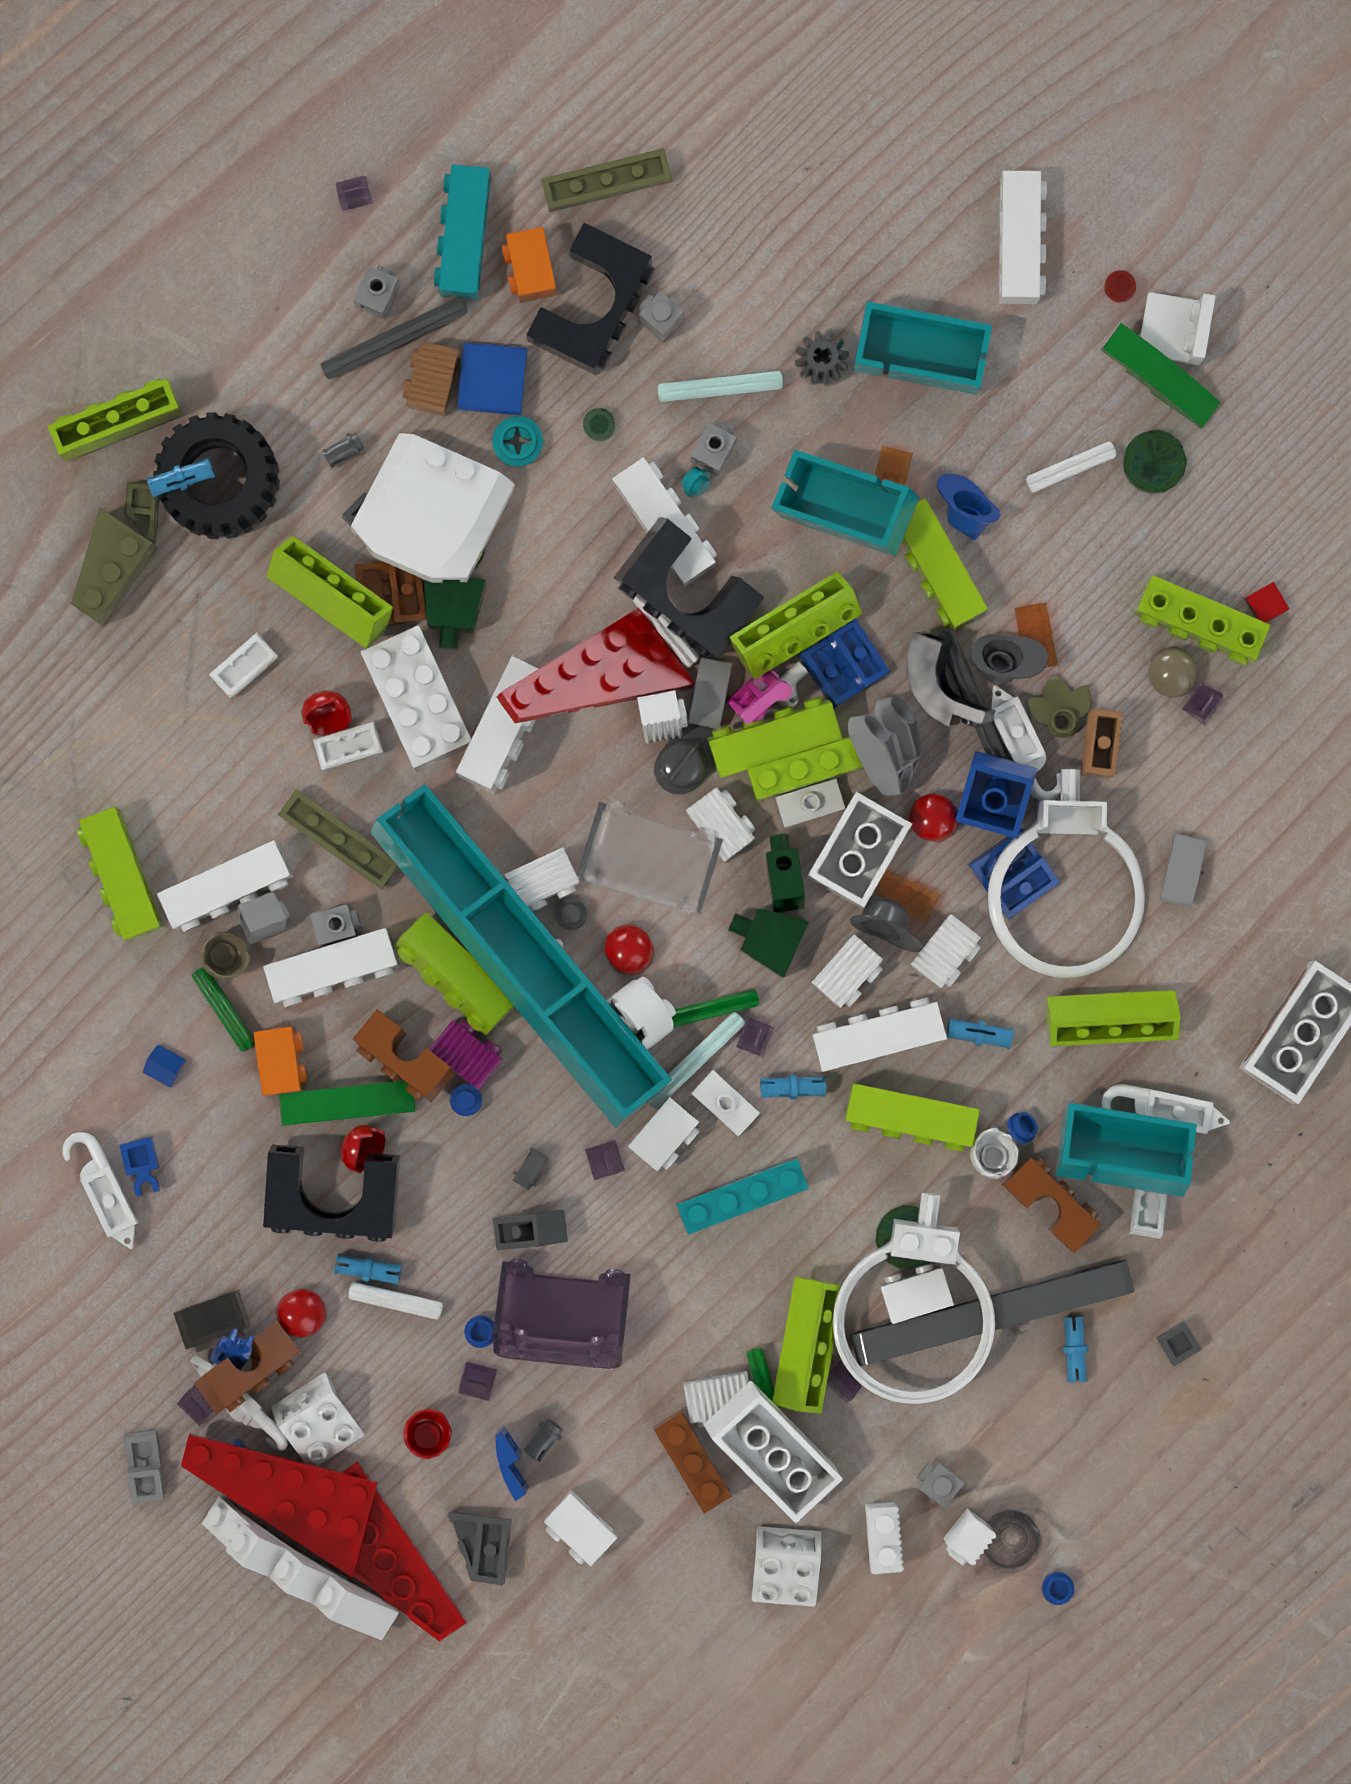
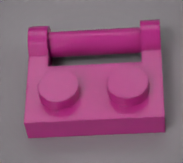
M772 669L755 680L751 678L725 701L748 725L750 722H756L763 718L767 713V708L777 700L786 701L792 694V688L786 681L779 680L777 672Z

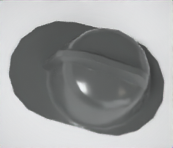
M988 634L974 642L971 649V659L987 681L1004 685L1012 682L1014 679L1031 678L1040 674L1046 668L1048 653L1043 644L1035 639Z
M689 724L688 727L682 728L683 735L681 738L677 736L675 739L671 738L659 753L654 767L656 780L664 790L672 794L682 795L692 792L715 766L707 738L713 736L711 728Z
M873 895L869 898L862 914L853 916L850 919V923L861 932L879 937L903 950L920 952L923 949L919 939L908 932L909 916L906 910L894 900Z

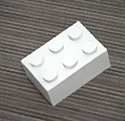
M856 792L808 873L807 878L863 909L912 823Z

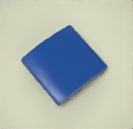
M464 343L458 410L521 416L527 348Z
M856 619L834 631L827 638L798 656L825 698L832 702L833 709L891 672Z
M1005 837L968 864L987 893L994 865L1004 848L1014 839L1013 837ZM1032 842L1016 855L1003 878L1000 896L1001 909L1007 919L1013 917L1060 883L1045 859L1039 855Z
M502 1426L495 1435L497 1459L508 1490L514 1500L517 1501L526 1495L529 1485L514 1464V1462L519 1460L522 1451L506 1427Z

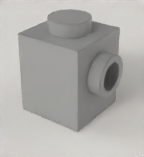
M369 266L353 300L356 308L385 320L400 288L399 280L395 278L396 273L383 266H378V269Z
M661 291L655 296L648 295L638 308L641 311L639 313V323L663 343L684 320V311Z
M708 422L691 454L690 462L719 476L736 444L737 437L732 435L734 431L722 423L717 422L714 426Z
M273 891L239 904L237 918L251 945L286 931V919L289 918V912L284 901H278Z
M348 904L310 914L317 943L321 947L358 937L357 929L362 928L357 909L351 911V907Z
M937 1459L932 1465L927 1463L917 1476V1479L920 1480L917 1484L919 1490L944 1509H946L964 1485L962 1478Z

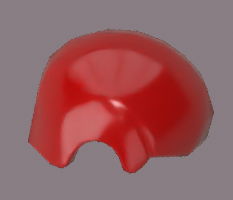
M330 690L315 692L303 703L301 710L303 723L308 724L311 733L314 735L326 736L343 731L352 722L349 704L338 692Z
M925 794L914 801L909 811V822L912 823L911 828L923 840L937 843L944 842L955 834L960 824L955 821L958 809L949 798L940 794Z
M626 924L614 928L607 935L604 943L605 956L613 969L618 973L629 976L643 973L652 964L654 945L649 935L641 927Z
M359 1125L349 1131L341 1144V1161L348 1170L361 1174L364 1171L365 1159L368 1153L383 1154L386 1143L384 1131L368 1125Z
M297 1289L285 1294L280 1299L275 1310L276 1321H278L287 1335L295 1338H305L313 1335L321 1329L326 1319L325 1303L317 1293L307 1289Z
M427 1408L416 1411L406 1420L403 1428V1440L408 1450L414 1456L422 1459H431L440 1456L449 1447L452 1428L442 1412Z

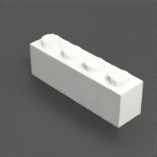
M1003 171L1000 178L999 304H1037L1040 295H1045L1046 276L1040 275V263H1045L1046 244H1041V232L1046 231V213H1041V201H1046L1047 182L1041 181V171Z
M643 457L613 477L612 483L646 533H648L659 517L668 518L692 538L671 566V570L685 588L715 567L716 562L713 558L717 554L708 540L702 542L695 533L699 530V527L691 515L687 514L684 516L678 508L681 501L672 488L666 490L660 482L663 475L654 462L648 464Z
M273 840L159 892L157 896L172 929H182L184 933L200 926V919L211 915L212 919L221 917L230 912L229 906L238 902L242 904L259 897L257 894L268 888L270 892H275L288 885L287 880L292 878L293 875L278 842Z
M383 928L265 965L263 969L274 1003H283L285 1008L301 1003V996L313 993L314 998L333 993L332 987L344 983L345 988L364 983L362 977L375 974L376 979L394 974L393 968L400 966L395 948H393L394 945L389 929Z
M928 998L910 1002L911 1009L900 1012L897 1006L879 1010L880 1017L868 1020L866 1014L848 1018L849 1025L839 1028L836 1027L835 1022L817 1026L818 1033L812 1034V1039L821 1072L946 1040L947 1037L938 1003H930Z

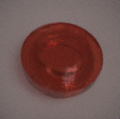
M1123 270L1114 271L1105 280L1104 291L1110 300L1117 303L1126 302L1133 297L1136 291V281L1129 272Z

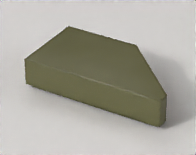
M127 482L125 514L147 540L156 544L159 497L152 496L148 483Z

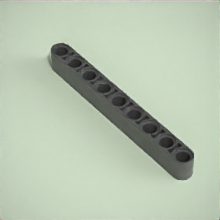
M1127 1260L1115 1261L990 1295L995 1313V1330L1135 1292ZM975 1299L895 1324L890 1322L850 1334L857 1363L860 1366L869 1365L980 1335L983 1331L981 1304L979 1299Z

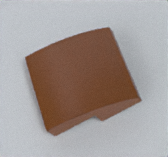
M386 562L355 564L356 581L393 606L387 626L426 620L422 578Z

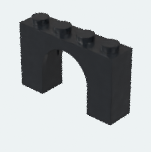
M583 223L569 250L570 258L602 273L608 278L615 290V300L612 308L602 319L594 323L577 324L540 307L526 336L529 343L596 375L599 368L603 370L606 368L612 352L608 350L613 340L619 341L626 328L623 320L627 312L633 313L641 298L637 293L642 283L648 285L655 268L651 266V255Z
M659 517L613 578L621 584L618 589L632 600L637 597L645 603L642 609L657 620L660 616L669 623L666 628L680 639L686 636L691 640L693 644L690 647L704 658L708 655L719 658L731 642L729 637L742 628L764 597L743 579L731 576L707 607L694 613L679 611L668 597L666 580L671 566L692 538L668 518Z
M272 1144L267 1156L264 1228H271V1231L275 1233H289L291 1230H299L308 1236L333 1233L337 1238L351 1239L355 1235L367 1236L368 1240L375 1242L386 1241L387 1238L392 1239L396 1223L400 1155L368 1153L364 1164L361 1199L347 1210L330 1212L315 1206L304 1192L302 1185L304 1147Z

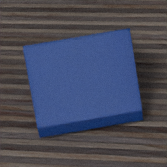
M158 1044L147 1058L142 1073L171 1088L186 1059Z

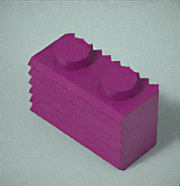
M462 1019L459 1024L452 1020L429 1050L476 1089L480 1090L504 1061L499 1056L502 1050L488 1039L484 1044L474 1036L477 1030L472 1028L465 1020Z

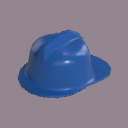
M957 474L940 476L937 481V488L941 496L948 503L947 519L953 528L961 531L971 540H976L989 523L999 520L1001 516L1000 510L972 481Z

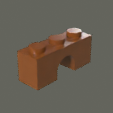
M376 1009L353 1038L359 1046L356 1051L370 1063L375 1058L384 1065L381 1071L394 1082L400 1078L408 1084L405 1090L415 1099L421 1101L424 1097L432 1103L454 1076V1070L427 1048L424 1049L419 1057L412 1061L398 1059L397 1048L406 1036V1033L401 1027Z
M1027 1157L1001 1185L1026 1208L1040 1197L1049 1196L1053 1198L1058 1205L1059 1214L1057 1220L1048 1230L1071 1252L1075 1253L1101 1226L1095 1220L1099 1214L1086 1202L1081 1206L1073 1198L1076 1192L1065 1181L1061 1180L1057 1183L1049 1175L1053 1170L1041 1158L1038 1157L1034 1161L1031 1157Z
M278 1321L254 1337L250 1354L252 1360L250 1372L238 1370L227 1357L194 1382L216 1414L227 1408L229 1413L245 1402V1399L242 1397L243 1394L250 1389L256 1394L270 1383L267 1376L274 1371L280 1376L294 1365L291 1358L300 1351Z
M682 1409L654 1425L655 1433L704 1514L732 1497L729 1487L717 1467L708 1457Z

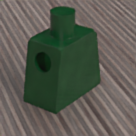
M469 578L468 582L443 580L442 583H431L424 580L427 626L429 629L441 630L440 648L456 650L458 649L460 632L474 633L487 583L485 579Z
M788 834L770 836L771 851L766 852V868L772 911L779 913L805 909V891L798 848H790ZM782 866H785V867H788L789 869H788V870H780V869H778V868H779V867H782Z
M758 908L754 920L735 913L728 931L745 938L740 949L741 952L777 976L784 978L809 921Z

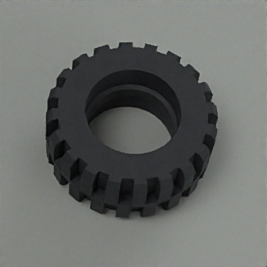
M216 412L206 413L204 418H199L198 415L188 418L190 423L184 426L179 423L173 428L175 433L172 437L166 436L161 443L164 448L161 453L156 454L154 462L157 464V470L153 471V476L174 470L175 465L180 464L183 467L192 464L198 456L208 450L227 448L242 458L246 467L247 478L240 493L226 503L219 505L205 504L192 494L188 485L186 490L182 491L179 488L158 495L164 508L182 527L187 528L195 535H205L209 539L218 540L219 536H225L227 539L237 537L236 533L241 531L248 533L253 530L252 525L258 520L262 523L267 517V509L269 507L273 508L277 500L275 492L279 490L280 486L278 462L266 439L259 431L254 429L252 424L244 419L240 421L235 415L227 413L224 416H218Z

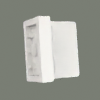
M1153 292L1148 293L1140 337L1174 362L1200 366L1206 356L1216 296L1203 293L1199 300Z
M326 1372L271 1406L278 1428L303 1461L308 1464L318 1466L364 1436L361 1427L338 1398L333 1382Z
M757 1526L752 1587L753 1602L812 1607L816 1605L821 1563V1531Z

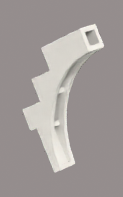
M219 1496L202 1522V1525L227 1547L225 1551L241 1566L269 1577L285 1593L312 1603L328 1619L382 1640L399 1614L381 1596L341 1578L273 1536L242 1513L227 1499Z

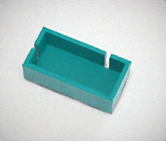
M867 301L853 371L880 377L882 371H888L887 378L978 395L982 384L986 363L985 358L988 352L993 325Z
M794 449L784 476L793 485L798 487L797 492L787 483L781 482L771 509L783 519L896 557L919 496L910 487L886 479L881 481L877 476Z
M1068 1103L1062 1118L1056 1176L1085 1180L1087 1175H1091V1182L1184 1197L1191 1185L1193 1157L1191 1156L1195 1147L1197 1124Z

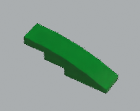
M1122 323L1119 324L1101 350L1127 369L1126 373L1151 389V394L1201 429L1221 403L1176 363Z
M404 1081L278 1094L281 1126L415 1112L414 1097L405 1090L408 1084Z

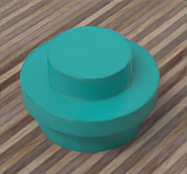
M694 467L688 471L681 482V486L685 489V494L688 497L702 495L710 485V473L706 469H700L699 467Z

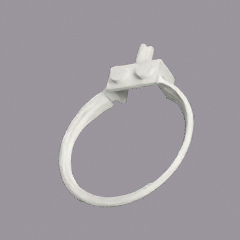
M1061 769V801H1035V822L1029 828L1019 833L1018 839L1014 838L1011 840L994 865L988 888V908L997 937L1017 961L1031 970L1047 976L1075 978L1095 973L1107 967L1129 947L1142 921L1145 890L1141 869L1133 851L1118 834L1107 826V802L1080 801V770ZM1098 832L1104 834L1103 840L1120 854L1131 873L1135 890V904L1130 925L1120 942L1110 952L1092 962L1066 967L1042 962L1028 954L1017 944L1005 924L1000 898L1005 873L1016 855L1031 841L1039 837L1037 833L1098 835Z
M934 1193L921 1194L918 1222L893 1220L891 1240L865 1256L851 1270L838 1293L833 1312L835 1344L848 1371L861 1385L872 1393L900 1403L921 1404L934 1402L962 1389L977 1375L984 1365L991 1350L995 1333V1313L989 1291L978 1272L958 1252L960 1236L958 1228L937 1225L941 1195ZM891 1252V1256L953 1264L970 1281L978 1295L983 1314V1331L979 1347L969 1365L954 1379L939 1387L923 1391H904L886 1386L868 1375L857 1363L849 1349L844 1328V1316L848 1298L863 1274L877 1263L887 1259V1253Z

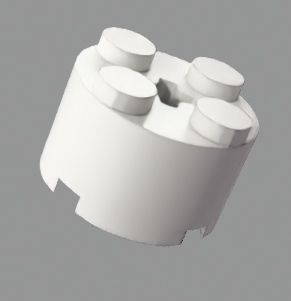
M645 977L632 980L606 1000L647 1050L673 1030L672 1017L676 1014L674 1007L666 999L661 1000L654 991L651 982Z

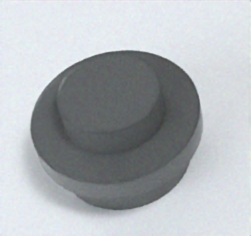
M567 898L558 904L555 917L562 928L576 930L584 925L587 919V909L580 900Z

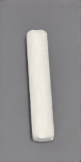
M1111 442L1103 443L1027 476L1026 484L1031 493H1035L1116 457V450Z
M637 597L632 600L685 667L693 666L700 659L698 653L690 647V643L684 636L680 639L666 628L669 623L661 616L658 620L653 618L642 609L645 603Z
M358 1282L351 1283L348 1292V1298L351 1300L436 1320L441 1317L443 1303Z

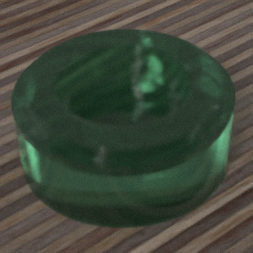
M595 408L585 415L583 428L590 439L605 441L613 435L615 421L612 414L606 409Z

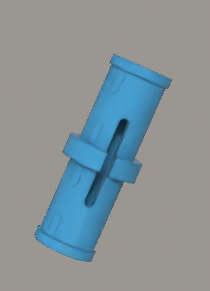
M207 457L204 460L183 467L180 464L175 465L174 470L153 477H147V482L152 496L157 497L179 488L182 491L186 490L188 485L209 478H215V474Z
M950 1018L946 1037L949 1039L974 1042L975 1046L988 1044L1010 1049L1014 1030L985 1025V1021L972 1023Z
M789 1075L787 1078H760L761 1098L789 1097L790 1100H797V1097L804 1096L825 1097V1076L797 1077L796 1075Z
M340 1253L337 1255L336 1262L349 1264V1267L335 1265L334 1274L362 1277V1281L366 1282L373 1279L394 1283L395 1285L399 1283L400 1276L390 1275L387 1272L401 1273L402 1264L374 1261V1257L370 1256L362 1259Z
M1072 1316L1063 1317L1066 1346H1063V1353H1066L1067 1382L1070 1383L1076 1382L1075 1369H1078L1079 1382L1088 1381L1085 1360L1088 1345L1084 1343V1316H1075V1330H1073Z

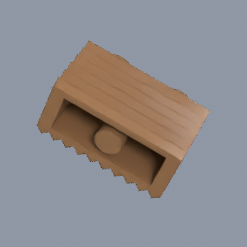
M422 341L420 349L414 348L410 367L415 368L412 380H406L403 391V398L407 399L409 408L446 416L460 359L459 350Z
M1092 709L1088 712L1081 776L1110 779L1116 774L1114 770L1117 768L1115 763L1118 759L1116 756L1119 755L1116 750L1120 748L1118 743L1121 741L1118 737L1121 736L1119 731L1122 727L1120 724L1123 723L1121 718L1124 716L1121 712Z

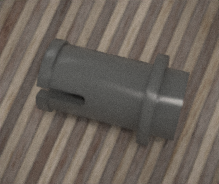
M356 432L352 435L347 433V438L322 450L331 468L355 454L357 456L361 455L360 452L365 448Z
M532 1147L518 1172H513L515 1177L512 1180L527 1190L532 1185L536 1186L534 1181L546 1161L549 1160V1157Z
M547 1419L545 1423L541 1422L539 1424L540 1430L528 1446L524 1448V1451L538 1462L542 1461V1458L553 1443L562 1438L560 1434L563 1429L550 1419Z

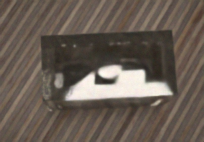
M239 1289L173 1313L185 1349L194 1347L196 1353L214 1347L213 1340L222 1336L228 1338L232 1329L238 1330L237 1336L239 1338L245 1336L243 1330L251 1326Z

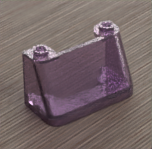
M513 1259L509 1262L502 1261L493 1329L494 1354L506 1359L602 1369L620 1367L623 1357L631 1274H626L618 1269H608L605 1273L599 1275L598 1281L535 1275L534 1269L525 1260Z

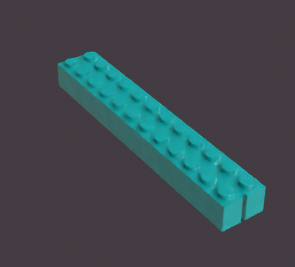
M426 784L403 799L401 805L399 803L376 819L370 831L372 836L615 1128L666 1088L672 1081L669 1075Z

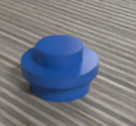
M462 1084L452 1091L450 1104L457 1114L471 1116L480 1109L482 1095L473 1085Z
M1026 1112L1015 1113L1007 1121L1009 1134L1017 1142L1028 1144L1035 1138L1038 1125L1030 1114Z
M478 1315L467 1322L464 1334L470 1345L484 1348L495 1340L497 1328L492 1319L487 1316Z
M1053 1572L1043 1580L1042 1593L1051 1604L1063 1605L1073 1597L1074 1584L1067 1574Z

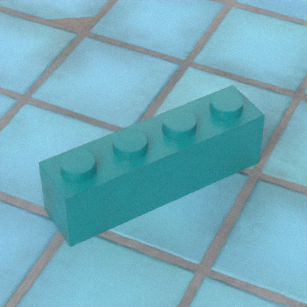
M451 164V174H445L443 191L448 193L447 205H442L440 224H445L444 236L438 237L437 255L442 256L441 268L436 267L434 273V286L439 287L441 297H461L462 299L479 300L491 183L490 168Z
M797 1158L686 1199L676 1205L689 1235L803 1192L809 1188Z

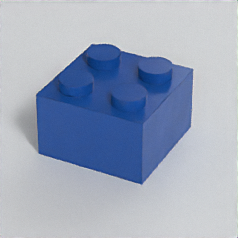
M975 751L955 821L1018 839L1037 768Z

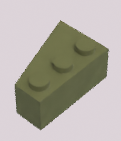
M99 507L71 604L104 627L158 548L152 542Z

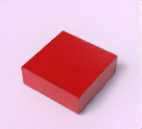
M1274 582L1245 598L1255 618L1265 623L1290 609Z

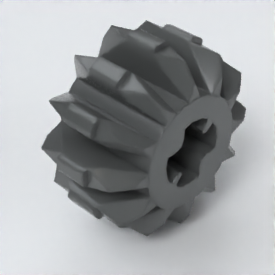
M820 331L815 332V342L806 336L803 339L806 347H797L796 353L801 358L795 360V366L805 367L800 373L802 378L812 374V385H816L818 377L822 378L824 386L829 385V376L835 381H839L841 375L838 370L846 371L848 368V364L841 360L847 359L849 352L845 350L839 351L844 345V341L840 339L833 344L834 334L831 332L827 334L826 340H822ZM817 354L820 356L827 354L828 364H825L823 361L816 363Z

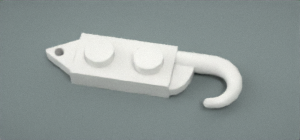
M994 685L991 709L996 711L993 723L1011 760L1035 767L1039 771L1045 764L1046 753L1018 696L1014 698ZM996 691L1001 693L999 697L995 695ZM1061 773L1056 774L1057 784L1051 791L1042 790L1035 778L1031 796L1039 801L1056 799L1061 794Z
M1116 1084L1109 1087L1102 1098V1108L1112 1110L1111 1101L1117 1096L1134 1099L1136 1114L1197 1124L1196 1132L1207 1134L1209 1130L1230 1124V1121L1213 1107V1102L1127 1084ZM1222 1118L1223 1123H1218V1119Z
M87 1132L71 1134L63 1144L62 1154L64 1160H70L69 1152L73 1144L81 1142L87 1146L93 1160L82 1168L80 1181L107 1237H113L129 1249H133L135 1225L139 1222L100 1143L93 1135ZM126 1238H130L131 1242L129 1244L126 1243Z
M197 1355L190 1360L201 1377L217 1365L216 1363L212 1365ZM247 1393L243 1394L242 1397L245 1399V1402L230 1412L229 1415L236 1421H242L246 1426L249 1424L254 1428H262L270 1436L265 1439V1442L274 1450H286L288 1445L287 1438L280 1431L277 1424L261 1410L262 1407Z

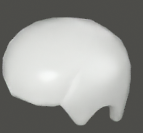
M991 1128L981 1132L974 1140L973 1147L970 1150V1159L973 1167L981 1175L991 1179H1000L1009 1175L1018 1164L1019 1150L1011 1135L998 1130V1128Z

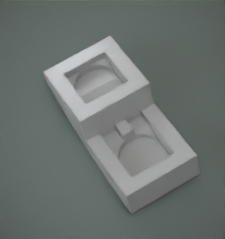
M701 656L688 723L720 728L732 667L731 661Z
M1179 834L1174 835L1168 866L1164 873L1160 901L1191 908L1201 871L1206 841Z
M152 1430L125 1434L124 1443L129 1468L127 1477L131 1502L140 1503L164 1500V1482L158 1431Z

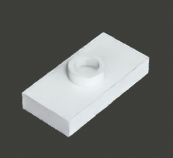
M256 632L209 675L226 695L232 699L279 657Z
M375 722L313 739L322 771L384 753Z
M836 779L775 797L784 828L845 810Z
M714 1070L691 1093L738 1137L760 1114Z
M1134 1189L1129 1234L1161 1239L1167 1194Z

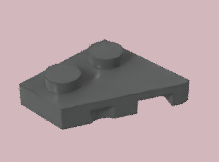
M450 1511L448 1518L455 1528L459 1540L457 1543L461 1554L465 1557L466 1569L470 1580L497 1585L505 1584L512 1519Z

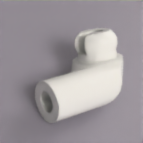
M800 662L795 663L779 678V680L786 681L792 688V694L786 701L778 700L782 707L791 706L794 708L798 704L799 697H797L796 684L808 674V671Z

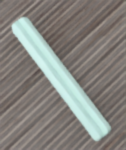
M780 371L661 383L657 387L658 399L661 402L778 390L783 387V378Z
M736 1012L727 1017L668 1074L672 1081L662 1092L650 1100L648 1104L654 1109L661 1106L745 1025L742 1017Z

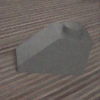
M564 1210L493 1218L497 1250L540 1247L568 1242Z

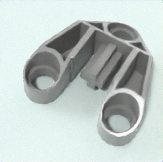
M889 697L876 701V717L870 714L851 717L848 722L849 736L868 778L885 797L905 793L922 755L918 720L903 700L898 697Z

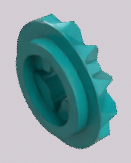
M513 416L503 420L496 427L492 437V445L496 456L502 462L519 468L532 464L541 454L543 436L540 428L531 419L523 416ZM516 429H519V434H521L523 440L532 441L521 446L520 454H517L514 445L504 443L514 440Z

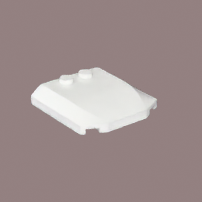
M399 433L351 525V531L355 536L356 534L373 557L431 583H442L443 580L468 582L514 491L515 484L501 472L415 434Z

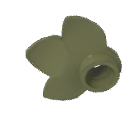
M1052 675L1046 682L1042 697L1028 699V709L1032 718L1039 723L1045 724L1048 731L1057 738L1071 736L1078 728V719L1086 715L1091 706V693L1087 685L1070 692L1069 687L1056 675ZM1058 717L1067 719L1068 725L1066 728L1057 726L1056 720Z

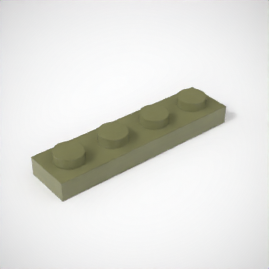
M662 148L542 178L541 181L549 212L669 183L672 182L665 149Z
M297 789L278 813V816L381 890H383L399 868L388 854Z

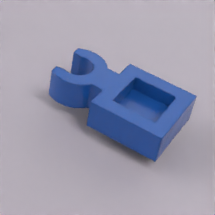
M153 1137L120 1144L126 1176L136 1174L137 1177L134 1183V1192L137 1197L143 1195L142 1184L145 1181L151 1183L153 1192L160 1191V1183L151 1173V1170L160 1168Z
M232 1329L228 1338L222 1336L209 1360L219 1364L228 1357L232 1364L241 1371L251 1354L254 1337L250 1335L248 1339H241L237 1336L238 1330Z

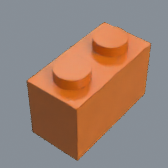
M543 227L506 234L508 244L501 246L505 264L512 263L514 275L508 276L512 295L518 294L520 303L556 296L557 291Z
M295 1027L253 1032L262 1096L303 1091V1084L308 1083L306 1065H300L299 1052L304 1051L301 1032L296 1033Z

